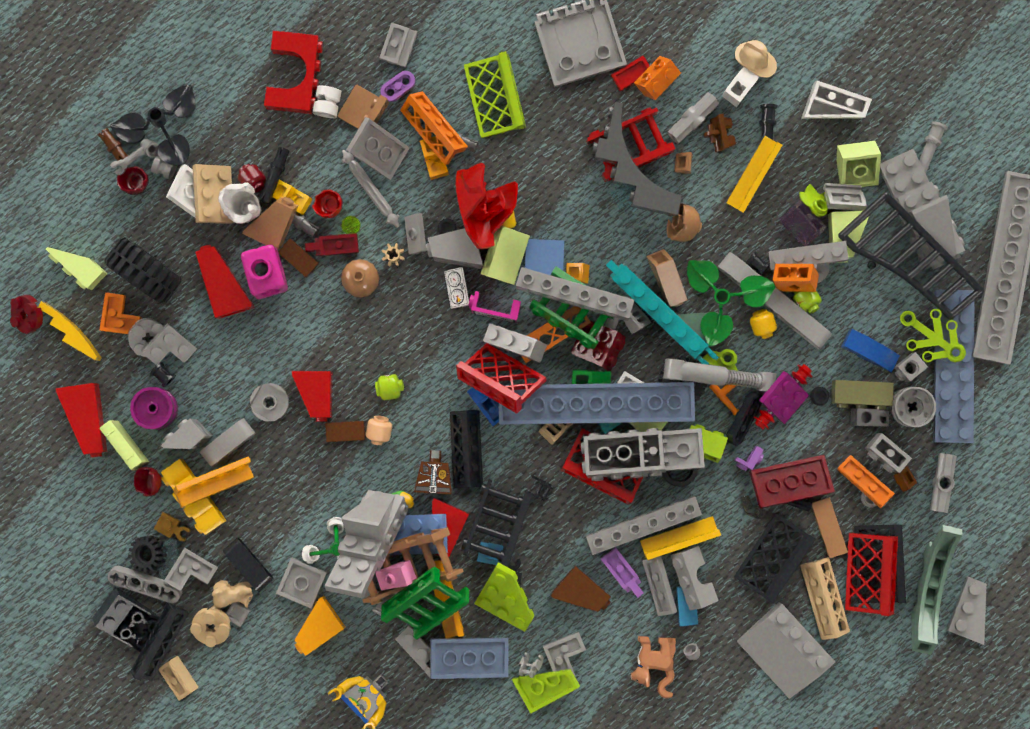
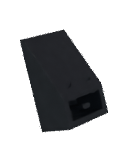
M114 587L92 619L95 627L141 652L159 616L126 592Z

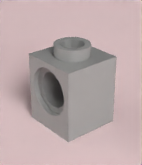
M914 352L894 367L896 370L895 375L901 381L910 382L928 366ZM908 363L913 367L911 374L905 370V366Z

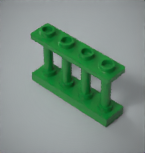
M557 266L551 273V276L585 285ZM542 297L540 302L533 299L529 307L534 315L542 316L548 320L551 326L559 327L568 337L576 338L584 347L593 350L599 342L595 339V336L607 318L615 319L614 317L601 314L587 334L578 328L589 312L587 309L581 308L573 322L570 323L562 318L570 306L569 304L562 303L556 313L546 307L550 299Z
M434 566L413 581L412 584L406 586L382 604L381 620L388 623L397 617L414 627L413 638L417 640L462 607H465L469 603V588L465 586L456 592L441 583L440 569ZM437 589L450 598L442 601L429 592ZM423 598L435 605L436 608L430 611L416 602ZM411 608L423 617L416 620L403 611Z

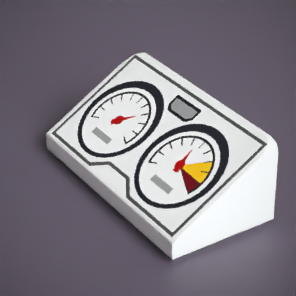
M463 267L444 271L451 309L468 306L469 298Z

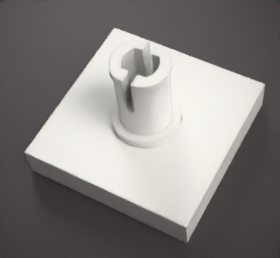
M184 164L180 167L166 197L195 217L193 169Z

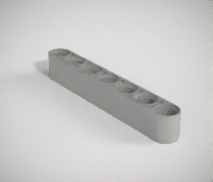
M731 252L717 266L723 274L739 287L744 278L752 275L761 276ZM776 287L769 300L763 305L819 350L832 336L828 329Z

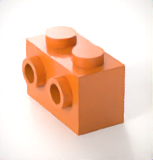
M659 56L634 84L644 96L656 100L681 72L671 59Z

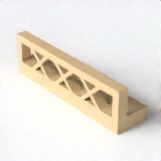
M829 557L800 565L821 640L834 639L849 633L850 629ZM823 563L825 567V574L823 573L821 564ZM828 584H830V588H831L830 592L828 591V588H827V585H828ZM833 602H834L835 605H836V610H835V611H834V609H833ZM839 621H840L841 627H842V630H841V631L839 630V626H838V622H839Z

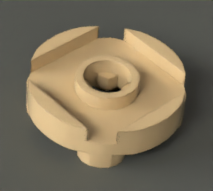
M204 608L198 611L192 620L190 628L194 637L208 647H214L224 642L231 630L228 615L217 608L213 610ZM206 624H214L215 627L214 629H209Z

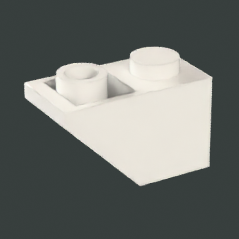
M743 67L724 91L722 97L737 107L759 79V76Z

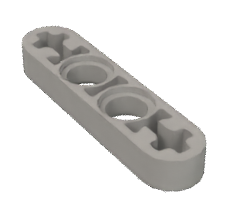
M114 566L107 575L109 582L113 585L169 603H176L182 595V590H176L164 583L163 579L126 567ZM131 578H137L140 581V585L134 584ZM150 584L157 585L159 590H152Z

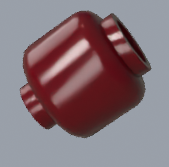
M246 164L239 170L237 178L240 184L249 183L253 186L255 192H259L264 188L266 176L257 165Z

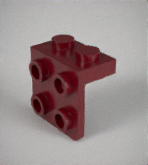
M590 321L591 323L581 330L588 334L595 322ZM602 326L595 336V339L599 342L594 350L584 347L576 339L571 350L573 355L594 363L607 371H611L617 363L620 350L624 348L626 337L618 331Z

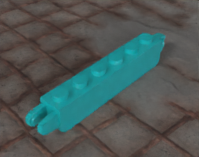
M612 260L606 264L613 272L610 275L612 280L631 299H634L695 360L697 359L701 364L709 365L700 356L704 351L712 359L717 360L719 358L709 348V345L626 265L624 266L621 263L618 267Z

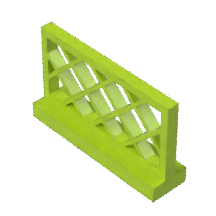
M505 51L497 56L464 64L481 138L526 128L508 53ZM497 61L499 67L495 74L487 70L491 62ZM478 67L482 69L477 79L470 75L469 68ZM484 72L493 76L488 86L480 81ZM496 78L503 83L499 92L491 88ZM478 83L486 87L481 97L474 92ZM489 90L498 94L492 104L484 99ZM500 96L505 98L508 103L504 110L495 106ZM482 101L491 106L486 115L479 112V106ZM493 108L502 112L497 122L489 118ZM504 115L511 118L513 125L507 127L500 125ZM486 120L495 124L492 131L484 133L483 125Z

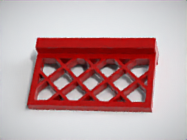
M487 343L465 363L461 361L456 365L457 378L516 414L522 409V404L546 382L545 376ZM487 351L494 354L493 357L482 358V355ZM506 361L508 365L497 366V362ZM495 362V366L483 367V363ZM481 363V368L471 367L472 364ZM520 369L523 371V374L512 375V370ZM509 370L510 375L498 376V371ZM496 372V377H488L484 373ZM529 378L538 380L536 383L527 384V379ZM524 379L525 384L513 385V380ZM511 381V385L503 386L499 382ZM526 389L522 396L514 392V390Z
M582 428L561 471L630 505L643 476L638 478L637 481L636 478H632L635 486L631 492L623 484V480L630 479V476L615 481H610L607 477H603L601 481H592L591 478L586 476V473H583L582 463L577 464L571 461L574 453L581 452L580 440L583 434L589 436L591 433Z
M849 533L845 610L881 614L882 616L894 615L897 536ZM854 537L861 538L866 544L859 551L854 546ZM875 540H883V547L877 553L871 543ZM867 547L874 553V556L869 561L861 554ZM856 556H859L865 563L858 570L853 565V559ZM876 557L882 563V568L877 572L870 565ZM866 566L874 574L868 580L860 573ZM856 575L863 581V584L858 589L852 584V578ZM875 577L881 582V587L877 591L869 584ZM864 586H867L873 593L866 600L859 593ZM855 594L863 602L858 607L851 606V598ZM874 596L880 602L879 609H873L868 603Z

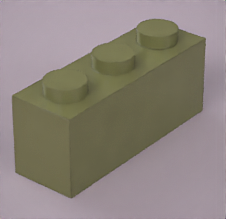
M833 380L831 404H837V408H848V405H856V408L867 409V406H875V409L887 410V407L893 406V383Z

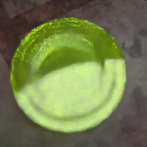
M347 216L343 219L341 227L346 234H353L359 232L361 224L355 216Z

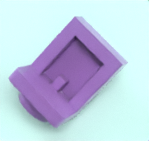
M754 446L746 462L738 457H735L733 461L737 462L736 466L744 471H747V469L753 470L756 464L759 465L764 457L762 454L763 449Z

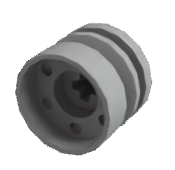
M905 387L893 395V406H890V412L893 419L903 426L921 427L933 419L936 413V402L933 395L924 388ZM914 403L913 407L915 408V410L908 411L909 407L907 406V404Z

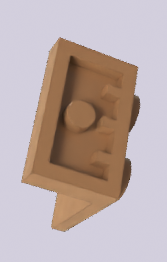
M355 85L340 110L338 118L359 129L365 117L377 124L389 105L388 99L382 95L378 97L361 86Z

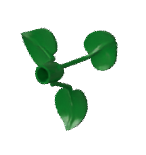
M690 260L687 265V276L692 288L698 292L705 293L711 287L715 291L714 299L719 303V314L716 312L707 313L703 316L700 324L702 334L709 346L723 342L733 330L732 318L728 315H722L723 305H727L731 301V297L744 295V302L747 305L760 307L769 300L775 289V284L769 279L752 275L741 281L740 287L743 292L730 293L726 289H717L713 285L719 279V270L712 262Z

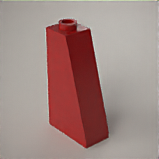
M211 245L200 247V250L195 253L215 318L221 319L255 308L218 249L214 246L211 247Z
M89 383L56 388L58 398L83 454H90V458L101 457L103 452H107L105 435L99 429L104 425L99 384Z

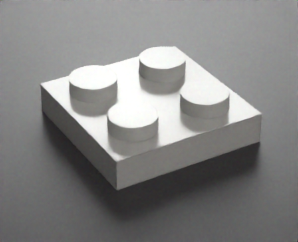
M292 557L276 594L312 609L327 572Z

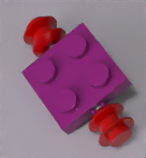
M804 364L802 366L797 365L799 370L797 372L792 371L793 378L787 372H782L759 400L768 410H759L761 415L753 417L756 420L754 422L756 426L761 430H764V428L769 430V422L775 423L773 416L783 424L791 418L809 396L800 386V384H807V377H813L811 375L812 370Z

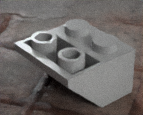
M184 419L177 426L179 429L175 433L170 432L164 437L163 440L165 442L161 446L174 449H199L212 435L197 419Z

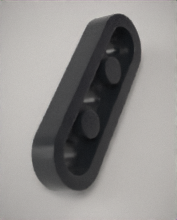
M751 391L745 396L733 424L727 431L726 436L729 443L738 446L743 442L754 420L753 417H756L762 405L759 401L762 397L761 394Z

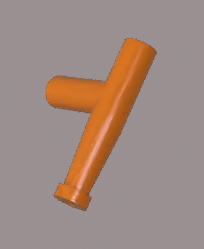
M727 384L720 389L718 385H710L709 388L735 416L739 409L733 405L726 395L736 386Z

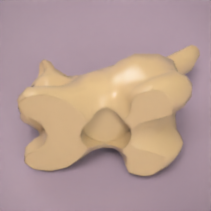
M225 580L217 582L212 592L214 605L210 609L223 608L235 602H241L248 608V604L253 597L252 586L249 582H241L235 586H231Z

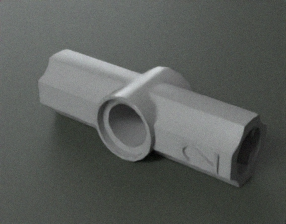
M707 92L694 106L692 105L680 117L681 119L669 129L667 134L674 142L679 144L692 130L695 131L705 121L706 117L719 105V102L712 94Z
M943 453L938 455L936 474L932 481L933 493L930 506L932 511L948 513L951 490L955 485L953 479L957 458L955 455ZM942 478H945L947 481L945 488L940 486Z

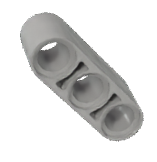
M242 418L203 448L200 454L212 468L256 433L247 421Z

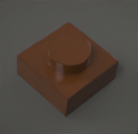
M908 466L904 467L900 473L893 475L897 485L900 486L903 492L909 490L917 483Z

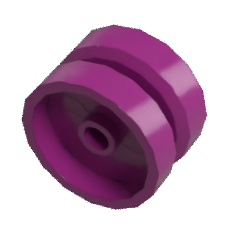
M147 387L134 395L130 405V412L137 425L145 429L160 430L167 428L174 422L178 415V404L171 392L163 388Z

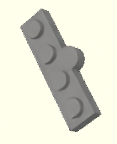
M846 241L769 251L771 271L775 270V264H814L817 270V264L849 261Z

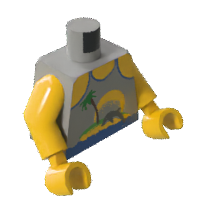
M381 674L374 681L368 676L365 678L361 676L352 677L343 681L337 688L330 690L328 695L335 692L336 698L332 701L341 698L365 723L362 729H375L384 716L386 708L384 698L386 695L382 689L388 684V681Z

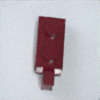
M358 234L319 236V238H315V243H305L306 252H316V256L359 253Z

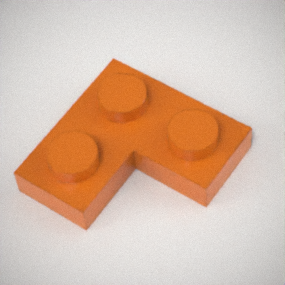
M105 292L100 331L128 334L130 328L142 317L123 314L126 300L125 295Z

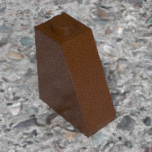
M576 565L550 593V596L554 599L597 612L600 609L604 611L611 603L609 601L611 596Z

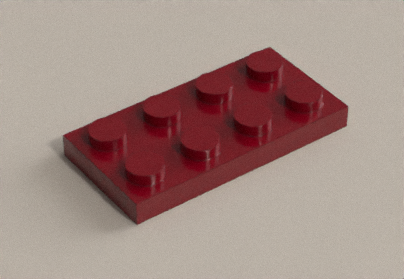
M824 455L759 468L749 472L759 509L835 492Z

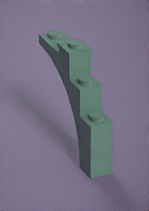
M942 525L934 541L929 542L923 552V573L917 582V603L911 612L912 651L931 655L938 644V621L943 588L953 554L962 537V529Z

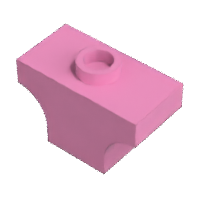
M410 560L397 562L375 572L381 590L408 586L416 579Z

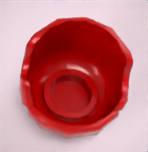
M331 189L323 190L315 196L312 208L317 215L323 218H334L342 210L343 201L337 192Z

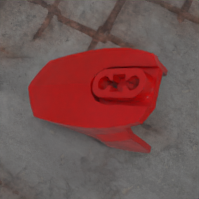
M482 162L467 170L457 171L456 193L467 235L477 249H488L495 245L494 233L513 214L517 203L518 183L514 181L494 190L486 191L485 186L487 183L484 181L485 164Z

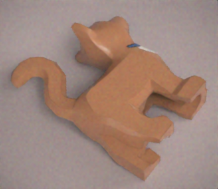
M638 636V641L641 643L637 657L638 667L631 673V680L649 687L651 679L649 669L665 671L667 676L659 682L657 687L658 693L663 698H671L673 693L666 691L665 687L672 683L674 679L673 657L676 651V638L658 637L660 650L652 651L649 637Z

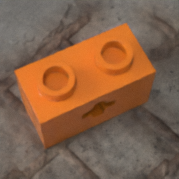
M775 264L773 283L779 291L816 292L819 274L814 264Z

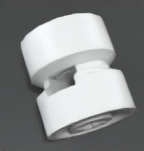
M317 86L315 97L318 101L314 102L313 114L326 118H337L338 106L336 103L340 102L341 90L329 86Z

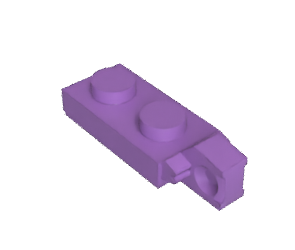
M616 547L600 558L627 593L632 590L637 598L643 594V591L638 586L641 583L638 575Z

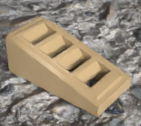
M563 423L556 424L561 429L560 431L552 424H545L539 430V433L553 445L573 423H567L566 425ZM547 428H549V429L555 434V436H553V435L547 430Z

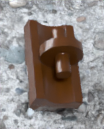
M718 114L716 117L711 118L708 132L703 133L704 138H710L711 144H714L715 152H721L736 145L734 135L727 136L726 131L732 128V118L724 117V114Z

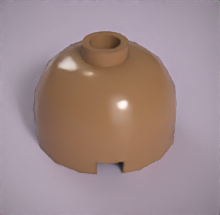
M680 203L678 215L676 217L673 216L672 223L668 219L666 229L668 238L678 242H687L693 239L702 228L698 211L692 206Z
M362 259L353 260L348 263L343 269L341 276L342 286L352 296L360 298L371 295L377 289L380 280L378 270L374 264Z

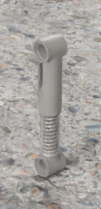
M665 359L663 379L724 386L725 384L752 387L759 392H766L776 381L777 373H749L728 370L722 366Z

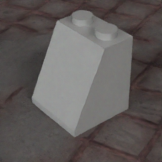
M465 228L429 237V243L425 244L429 257H433L436 262L476 269L483 268L479 249L473 244Z

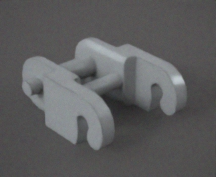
M525 652L524 655L526 657L522 656L519 663L521 665L519 675L528 674L530 678H534L536 672L540 670L544 658L542 655H539V659H536L533 664H528L530 655Z

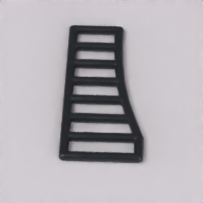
M883 192L838 234V237L842 241H846L847 246L853 252L872 260L904 279L926 297L949 320L954 319L984 293V288L888 192ZM886 201L893 210L855 243L848 235ZM898 215L907 222L874 253L863 248ZM912 228L920 235L894 261L889 262L881 257ZM927 242L934 249L909 273L898 267L924 243ZM938 256H941L947 262L941 270L924 285L915 279L921 271ZM954 269L961 277L940 296L936 297L930 289ZM965 283H968L974 291L950 310L943 302Z

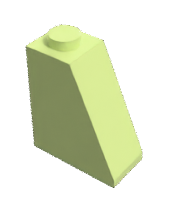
M863 211L831 212L828 214L829 243L842 241L838 234ZM868 218L848 235L855 243L860 240ZM847 246L848 259H851L855 252Z

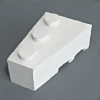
M815 81L801 119H862L866 117L872 99L820 81Z

